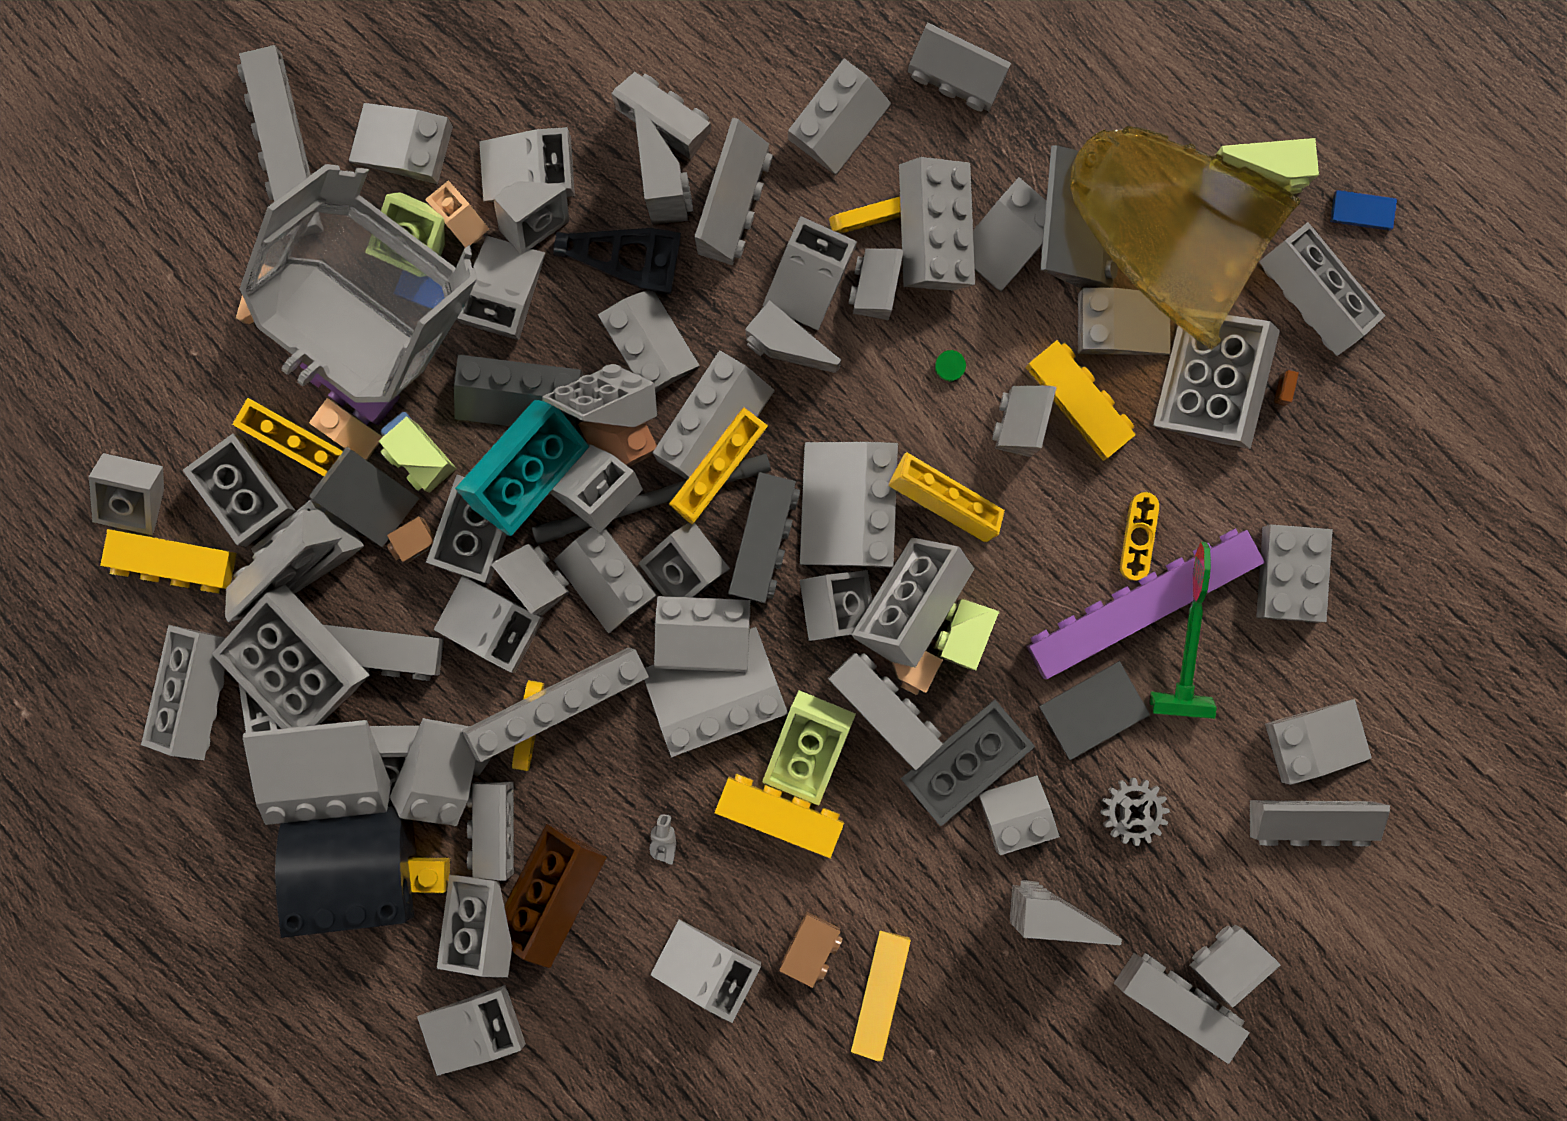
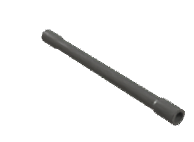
M767 454L741 461L724 484L742 478L747 479L757 476L759 472L766 473L772 471ZM687 480L636 496L614 519L672 501ZM578 515L532 527L537 544L540 545L591 526Z

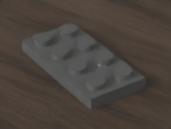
M994 699L942 743L943 745L917 770L912 768L900 779L935 821L942 826L1035 746Z

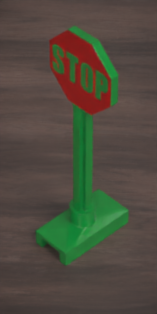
M1200 542L1195 554L1193 602L1189 609L1180 680L1176 683L1175 694L1150 693L1149 704L1153 705L1154 714L1211 719L1216 717L1217 706L1213 698L1194 695L1195 685L1193 684L1203 615L1202 603L1208 592L1211 572V553L1207 542Z

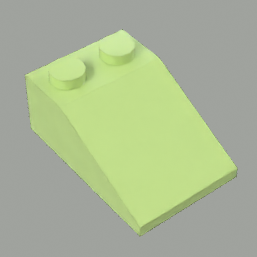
M1315 138L1222 146L1210 160L1211 167L1272 191L1283 190L1286 195L1301 193L1302 189L1309 186L1319 175Z
M799 690L790 708L762 782L819 806L856 713Z

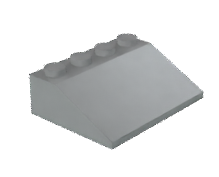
M635 104L634 111L644 198L652 225L688 221L687 212L693 211L687 172L681 173L678 160L641 104Z
M732 118L695 234L698 255L730 265L734 264L735 257L741 259L746 243L741 238L744 229L750 230L755 215V212L750 211L753 200L759 201L764 183L759 181L762 172L769 171L773 154L769 153V143L736 118Z
M1182 308L1153 426L1221 444L1251 449L1280 330L1270 321Z
M805 442L800 565L869 568L893 567L896 490L891 488L889 483L897 468L898 443Z
M286 585L266 593L212 653L281 729L320 725L370 676Z
M756 627L750 629L747 672L654 668V665L645 668L649 677L644 680L671 757L788 714Z
M367 720L243 734L255 802L265 825L387 812L392 784Z
M1021 880L1020 886L1012 885L1010 923L1023 938L1121 945L1122 939L1103 923L1056 896L1046 888H1043V885H1039V882Z

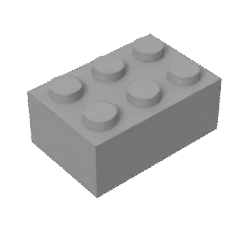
M231 434L183 469L188 479L234 542L239 546L247 547L296 511L245 440L236 434Z
M456 475L426 563L490 584L495 570L491 564L499 559L507 534L475 512L455 488L465 477Z
M1272 524L1262 527L1261 556L1265 563L1260 565L1256 618L1313 623L1327 622L1333 529Z

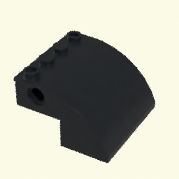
M390 797L387 812L280 824L276 848L275 878L281 938L403 924L415 917L408 857L416 854L413 820L399 818Z

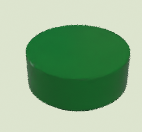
M954 350L942 352L935 362L936 374L947 382L960 379L966 369L964 357Z

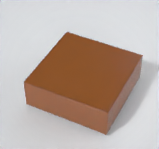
M1287 370L1279 376L1274 398L1275 404L1286 406L1292 403L1299 372Z

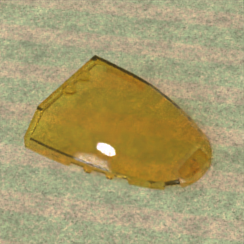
M1131 126L1112 131L1104 129L1094 134L1078 151L1071 169L1070 188L1079 213L1093 235L1130 281L1160 311L1212 350L1220 343L1221 338L1218 337L1220 327L1269 242L1289 215L1300 204L1301 199L1245 166L1237 168L1224 162V157L1219 154L1208 155L1196 150V145L1194 144L1182 145L1168 140V135Z

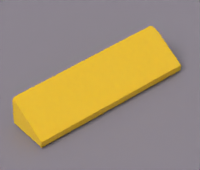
M743 407L669 505L692 525L768 425Z
M908 452L903 455L890 479L889 486L983 542H988L999 535L1005 510Z
M879 931L852 1044V1053L879 1062L883 1060L911 942L909 937Z

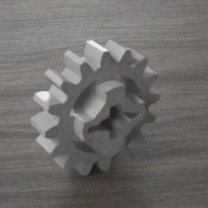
M1130 778L1129 785L1123 780L1118 781L1120 789L1116 790L1110 787L1108 790L1112 795L1111 799H1102L1105 804H1108V809L1100 811V814L1109 818L1103 823L1104 827L1113 826L1110 835L1115 838L1122 834L1121 842L1127 844L1130 838H1132V842L1136 846H1139L1140 838H1143L1147 843H1151L1150 834L1154 833L1160 836L1162 833L1158 829L1159 824H1168L1165 819H1162V814L1170 812V809L1161 805L1167 800L1166 796L1157 797L1156 794L1160 788L1153 786L1148 789L1149 781L1145 779L1142 780L1140 785H1138L1136 778ZM1131 791L1143 792L1137 798H1129L1125 795ZM1116 804L1120 806V817L1117 820L1115 816ZM1154 804L1155 809L1153 819L1150 817V806ZM1131 805L1140 806L1138 811L1141 815L1138 818L1130 817L1132 814L1129 809ZM1133 825H1141L1145 828L1139 832L1127 831Z

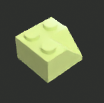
M401 192L386 194L381 212L441 256L445 245L444 218L428 204ZM375 234L372 235L367 250L368 253L420 276L428 275Z
M407 416L379 440L380 444L384 447L380 451L382 455L397 468L403 466L410 473L406 477L407 480L418 491L423 488L430 493L457 469L424 430Z
M959 599L957 604H953L945 620L950 621L947 631H941L934 648L939 650L937 657L967 669L976 670L999 611Z

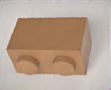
M806 911L779 966V971L812 988L816 981L821 983L829 968L825 964L829 954L835 955L843 940L839 936L840 928Z

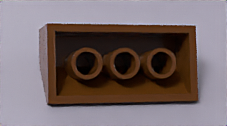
M546 824L504 906L512 942V951L525 961L551 968L607 856L592 846L549 824Z

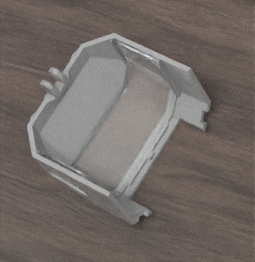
M325 164L267 207L239 289L256 327L292 354L284 363L282 371L289 375L298 367L301 361L308 366L300 373L297 379V383L301 386H305L316 374H319L356 403L390 402L425 371L428 363L463 310L477 280L476 270L471 266L470 258L472 253L470 245L464 249L455 268L360 196L369 169L356 168L355 172L340 170L338 165Z

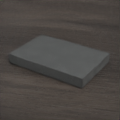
M349 447L345 448L309 496L312 500L381 547L389 539L387 535L397 529L419 500L415 494Z
M1120 661L1038 706L1068 760L1077 757L1150 715Z

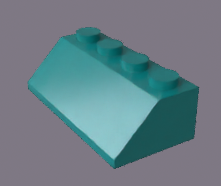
M534 400L455 489L475 512L508 536H512L584 454L589 445L560 409L545 401Z

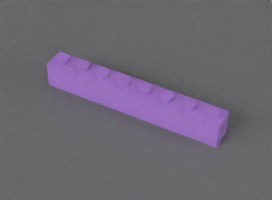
M1235 528L1221 535L1220 539L1222 542L1211 547L1207 543L1211 553V572L1207 593L1265 563L1248 530L1238 533ZM1197 549L1192 551L1194 555L1196 554ZM1195 556L1185 562L1182 557L1167 564L1166 568L1168 571L1157 576L1155 572H1152L1138 580L1141 585L1130 591L1129 587L1126 586L1111 594L1114 600L1105 605L1100 600L1085 608L1084 610L1087 614L1077 620L1072 615L1057 623L1060 629L1050 634L1046 629L1031 637L1032 644L1026 646L1043 679H1049L1192 602Z

